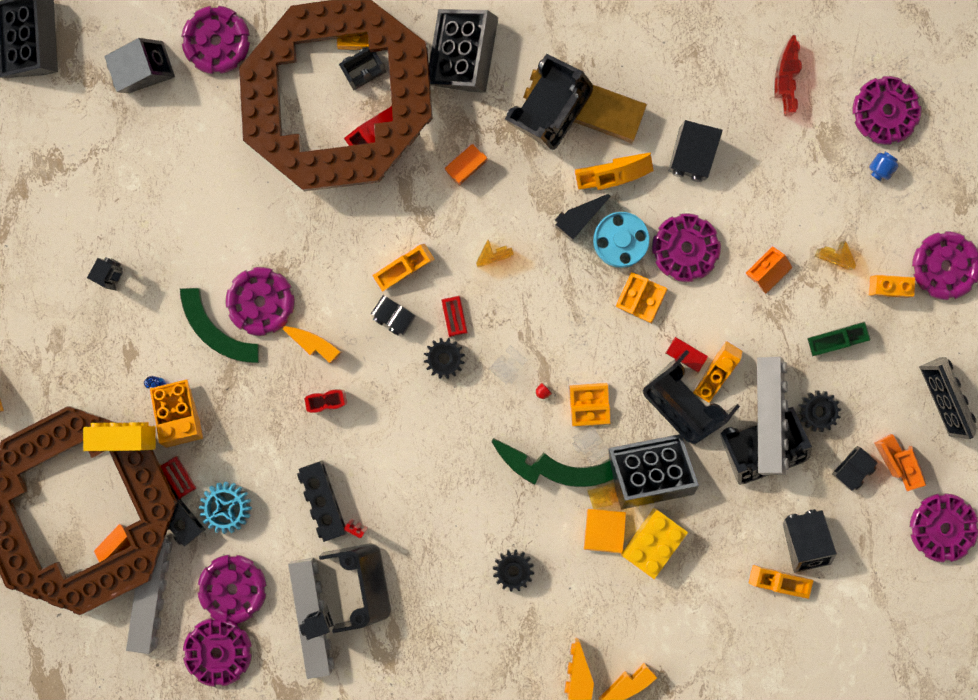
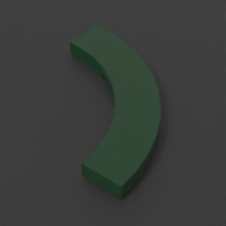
M180 288V298L185 316L194 332L206 345L228 358L242 362L259 363V344L241 342L224 334L207 316L202 303L200 288Z
M543 452L531 466V468L547 479L566 486L589 487L613 480L610 458L594 466L572 467L553 460Z

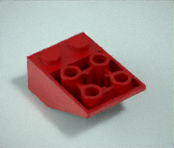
M392 106L358 126L344 137L347 144L352 146L375 143L374 124L393 121Z

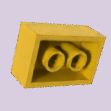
M149 422L91 423V427H83V451L156 449V426H149Z
M653 508L623 549L621 555L655 579L688 532L659 510Z

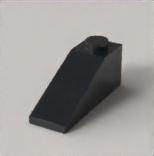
M606 194L569 209L565 214L561 212L555 219L557 223L554 227L572 242L611 196Z

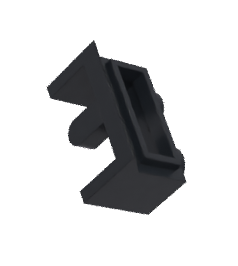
M369 47L362 48L359 53L352 57H346L339 63L353 91L386 73L376 52H370ZM374 59L377 64L369 70L367 68L363 69L360 75L353 79L351 78L349 72Z
M97 258L87 279L106 289L117 291L115 283L117 284L122 276L123 268L120 267V262L112 258Z
M326 605L323 611L319 610L308 614L304 621H302V624L299 625L302 636H306L307 640L329 633V628L334 626L328 606Z

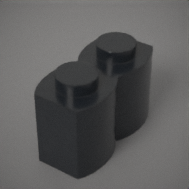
M382 295L371 312V315L374 316L372 320L381 326L384 323L390 326L389 331L397 336L399 334L404 335L416 315L385 295Z
M856 446L834 470L832 475L849 490H858L863 485L865 476H870L875 472L878 462L864 449Z

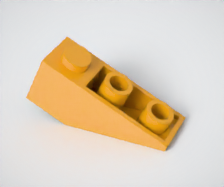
M726 341L714 357L693 393L710 403L740 362L743 351Z
M576 638L575 643L571 644L570 655H573L572 662L568 663L567 674H570L569 682L566 681L564 693H567L568 700H592L594 682L579 638Z

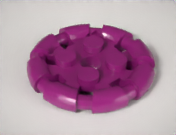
M207 6L193 13L194 16L186 21L181 35L183 38L182 49L187 60L193 62L195 68L208 74H214V72L223 74L238 67L237 64L245 59L250 47V42H248L250 33L243 18H239L236 15L237 12L224 6H218V8ZM213 15H219V21L213 19ZM200 21L203 22L204 25L198 29L196 25ZM231 21L234 23L232 28L228 26ZM214 36L221 37V42L218 45L211 43ZM235 37H241V42L235 43ZM191 38H195L197 44H191ZM234 52L236 55L230 59L228 56ZM202 53L204 58L199 59L197 56ZM214 59H220L219 65H214Z
M883 76L881 79L874 78L865 83L860 88L859 95L855 96L852 107V115H855L856 119L854 123L859 132L864 137L868 136L874 143L891 145L892 142H902L912 135L915 126L920 122L922 107L919 106L918 102L920 98L909 83L905 84L898 77ZM880 86H884L886 91L881 92ZM897 88L902 91L901 94L896 92ZM867 95L872 97L870 102L865 99ZM905 102H910L912 108L907 109ZM884 105H889L892 108L891 115L884 113ZM867 111V118L864 119L862 112ZM905 118L909 121L907 125L903 123ZM874 125L880 128L877 133L872 130ZM895 128L896 133L891 135L890 130Z
M682 213L677 217L672 216L658 227L659 231L657 235H654L652 241V254H655V263L666 276L670 275L674 280L680 282H693V279H702L715 268L714 264L716 260H719L721 253V243L718 241L716 229L709 221L699 218V215ZM682 223L684 229L678 230L676 225ZM694 225L701 227L699 232L693 229ZM665 234L671 235L669 241L663 239ZM709 237L711 244L706 245L704 238ZM684 242L691 244V252L685 253L682 250ZM667 250L669 257L664 258L662 251ZM705 254L710 256L708 261L703 260ZM674 263L681 266L679 271L672 268ZM696 265L697 271L691 272L690 267Z
M945 231L942 234L937 232L925 238L921 242L920 248L916 249L912 260V267L914 266L915 271L913 275L922 290H926L930 296L941 300H949V298L953 297L957 299L972 290L973 284L978 282V249L974 243L967 241L964 235L951 231ZM941 241H945L946 246L941 247ZM959 244L964 247L961 252L956 249ZM928 249L932 251L929 256L926 253ZM966 259H971L972 266L967 267L968 261ZM945 260L950 263L948 271L942 268V262ZM922 265H927L928 272H923ZM963 276L968 278L965 283L960 280ZM931 280H933L936 283L935 286H932L930 284ZM951 284L952 290H948L946 285Z
M254 267L253 270H245L233 279V284L226 293L225 304L230 313L228 316L237 328L246 330L247 334L265 336L269 332L275 333L287 324V319L294 310L295 299L290 290L292 288L290 283L282 274H277L270 268ZM256 277L258 282L251 284L250 278ZM269 278L274 280L272 286L267 284ZM239 287L245 289L241 295L237 294ZM283 291L285 297L280 299L278 292ZM259 296L265 298V304L262 307H258L255 303L256 298ZM241 304L243 311L237 312L236 305ZM278 307L283 309L281 316L275 314ZM248 317L254 319L252 324L246 322ZM269 319L270 324L264 326L263 321Z
M948 493L941 496L935 494L920 502V507L912 513L909 526L912 527V534L910 536L919 552L922 551L928 559L942 563L947 560L951 562L957 561L968 554V550L974 547L978 540V517L971 505H967L963 498ZM940 503H945L946 509L941 508ZM958 508L962 510L960 515L956 512ZM927 510L932 512L928 518L924 515ZM944 523H948L950 527L947 533L941 532V526ZM964 523H969V529L964 530ZM920 527H923L925 533H920ZM964 539L965 543L960 546L959 543ZM930 542L935 544L932 548L927 546ZM944 547H949V553H945Z
M223 555L211 561L212 564L204 568L198 581L200 586L197 593L202 608L206 609L211 614L210 617L217 621H232L236 624L252 618L253 614L261 609L266 598L265 586L267 585L261 569H258L252 560L241 555ZM230 564H236V570H230ZM216 569L221 572L218 577L213 573ZM247 569L253 574L250 578L244 573ZM235 584L237 586V593L231 594L228 591V585ZM207 585H213L212 591H207ZM251 586H256L257 592H251ZM215 600L220 604L217 609L212 604ZM247 601L251 604L248 609L244 606ZM235 608V614H229V609Z
M209 618L195 625V629L188 633L183 645V651H185L183 660L188 672L191 675L193 674L198 679V682L211 687L216 685H222L223 687L238 681L241 678L240 675L243 672L246 673L252 659V654L250 653L252 645L248 634L244 629L241 630L237 626L238 623L217 621ZM213 627H219V633H213ZM231 631L237 636L234 640L228 635ZM200 634L204 637L202 641L198 639ZM213 648H219L222 651V656L219 658L214 657L212 654ZM238 648H242L241 655H237ZM193 651H197V657L193 656ZM201 664L207 669L204 673L198 669ZM232 664L237 667L235 671L229 668ZM221 672V677H216L215 673Z

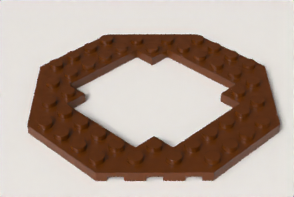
M327 0L290 6L239 67L243 141L304 192L379 183L385 177L384 174L389 168L393 167L400 159L405 149L411 146L420 135V131L425 125H428L433 119L427 43L372 0ZM368 35L370 52L388 50L393 121L374 124L375 143L302 152L300 134L282 136L278 65L297 63L296 44Z
M67 406L0 442V576L5 587L46 601L48 604L61 609L70 610L74 614L83 615L151 581L177 501L153 450L109 451L140 518L139 521L123 528L131 547L69 578H66L60 562L42 569L12 502L13 499L28 492L20 474L83 443V427H91V423H117L78 408ZM107 451L88 452L91 458H96Z

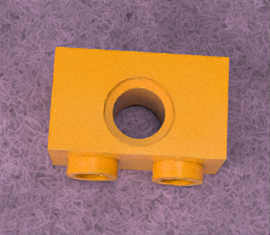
M870 276L869 296L914 297L915 277Z

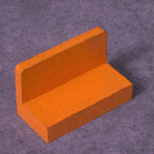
M471 144L445 167V171L460 186L484 165L488 158L474 144Z
M772 246L746 272V275L756 282L766 294L792 269V266L786 255Z
M890 434L874 444L891 475L900 478L902 474L893 454L901 452L902 449L894 435Z
M909 446L907 450L894 453L893 457L902 474L906 490L910 491L926 486V480L913 446Z
M119 524L94 550L99 562L131 547L123 525Z

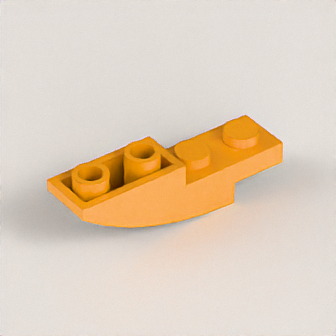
M651 152L613 159V163L575 169L578 190L597 187V190L628 183L653 172Z

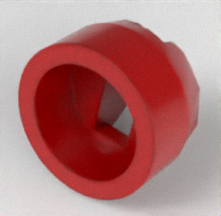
M543 383L536 388L535 392L536 396L540 399H546L552 394Z

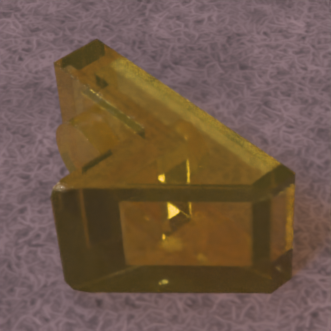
M488 239L476 262L477 268L513 257L512 247L507 249V246L497 248L496 253H493Z
M846 241L840 243L836 253L835 249L827 246L816 251L815 257L847 270L856 268V263Z
M614 482L587 490L593 509L613 505L612 503L618 502Z

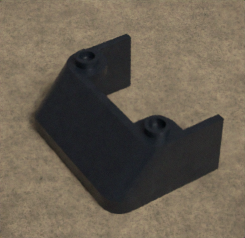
M686 350L671 361L643 388V394L687 442L697 444L727 424L740 406L736 404L725 411L720 405L715 403L705 406L681 380L685 375V368L681 361L689 354V351Z
M369 543L322 552L319 560L339 557L340 565L343 569L349 571L357 569L364 606L355 609L351 613L350 621L336 623L332 632L338 633L360 629L387 619L391 613V605L380 548L376 544Z

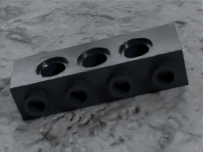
M323 460L299 468L297 476L300 484H304L306 491H303L306 501H310L312 507L310 509L311 517L318 524V527H316L318 537L322 538L323 542L345 535L347 533L344 529L345 523ZM312 478L319 480V488L311 486L310 481ZM317 497H324L326 505L319 506L317 504ZM330 515L332 517V524H325L323 516Z
M171 488L177 504L168 530H171L174 534L175 541L185 547L206 529ZM179 520L185 522V529L178 527Z

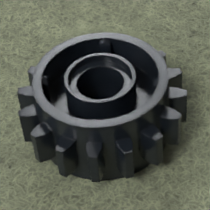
M440 338L439 343L433 340L434 346H427L430 351L429 353H424L425 356H428V359L424 360V363L429 364L426 369L433 370L432 376L436 373L439 374V379L443 375H445L446 379H449V374L451 373L455 377L456 370L462 371L459 365L465 364L461 360V357L465 356V354H460L462 346L457 348V341L451 344L450 338L446 342ZM442 353H447L450 356V361L447 364H442L439 361V356Z
M816 390L815 395L809 392L808 398L802 397L804 402L798 405L801 411L797 413L802 416L800 422L806 423L805 428L811 427V431L814 432L818 428L819 432H824V428L831 430V425H837L836 419L841 418L838 415L841 408L837 406L839 401L833 400L834 395L827 396V391H823L821 394L819 390ZM821 406L823 414L818 417L816 415V408Z
M507 549V554L500 553L501 559H495L498 565L493 566V570L497 571L493 574V577L499 578L496 583H502V589L509 587L510 592L513 591V588L520 591L521 586L527 588V581L532 582L530 575H534L535 572L530 570V568L534 567V564L528 563L531 558L530 556L525 558L524 551L519 554L517 549L514 552H510ZM511 566H517L519 572L512 575L508 572V569Z

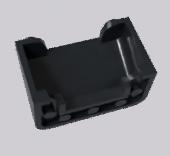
M546 53L538 64V72L541 75L538 83L522 108L518 106L510 108L505 120L543 146L555 150L591 96L593 84L583 71Z
M793 407L788 408V411L785 412V419L788 420V431H785V439H788L789 444L788 450H785L786 458L789 461V468L809 460L812 445ZM758 425L739 431L737 428L728 427L720 433L733 473L739 485L769 476L758 473Z

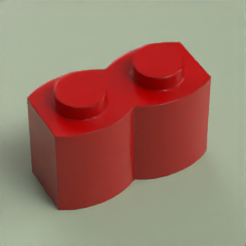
M342 389L330 390L326 393H314L304 398L306 410L310 413L321 412L327 408L337 409L347 404L345 390Z

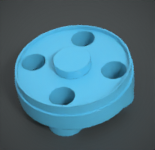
M615 212L603 218L596 227L593 236V247L598 257L607 265L616 268H627L639 262L646 254L649 247V232L644 222L634 214ZM618 216L622 219L623 223L621 226H616L613 223L614 217ZM636 232H642L644 234V241H638L636 239ZM599 239H605L607 241V247L600 248L597 244V241ZM621 254L629 256V263L624 264L620 261Z

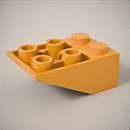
M187 379L150 388L159 444L168 448L203 439L200 419Z

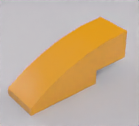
M420 244L372 276L383 292L435 259L426 244Z
M288 326L282 328L309 355L313 356L318 352L329 363H332L342 353L332 343L314 333Z
M753 565L748 583L755 587L809 599L814 580Z
M643 663L631 676L624 671L598 699L625 700L648 687L657 679V676Z

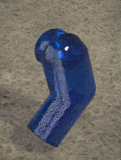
M148 376L144 380V386L148 389L150 387L166 385L163 378Z

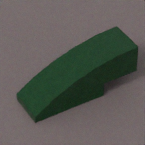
M865 321L807 338L812 357L871 340Z
M493 438L491 442L504 462L523 479L535 485L540 474L531 468L532 465L525 462L528 455Z

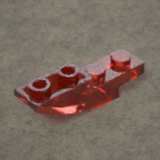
M792 35L786 42L779 57L775 73L774 95L775 98H782L784 116H792L798 109V100L794 96L796 81L793 78L802 70V62L798 59L800 43L796 40V35Z

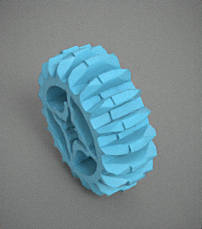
M219 482L216 484V488L214 486L209 487L211 492H204L207 498L200 499L201 502L205 503V505L199 506V509H204V512L200 513V517L206 516L207 519L203 523L210 522L209 529L216 526V533L221 528L223 534H226L228 529L230 533L235 532V528L240 530L242 528L241 524L245 525L247 523L243 517L249 518L251 516L246 512L252 510L251 506H246L247 503L251 502V499H244L248 493H240L243 487L240 486L235 490L236 483H232L229 488L228 482H224L223 486ZM220 493H230L233 496H235V498L232 500H227L224 496H221ZM215 497L217 509L212 513L211 504ZM239 502L240 512L236 518L234 506ZM232 503L227 510L219 513L223 505ZM223 515L227 520L230 519L231 523L221 522L216 517Z

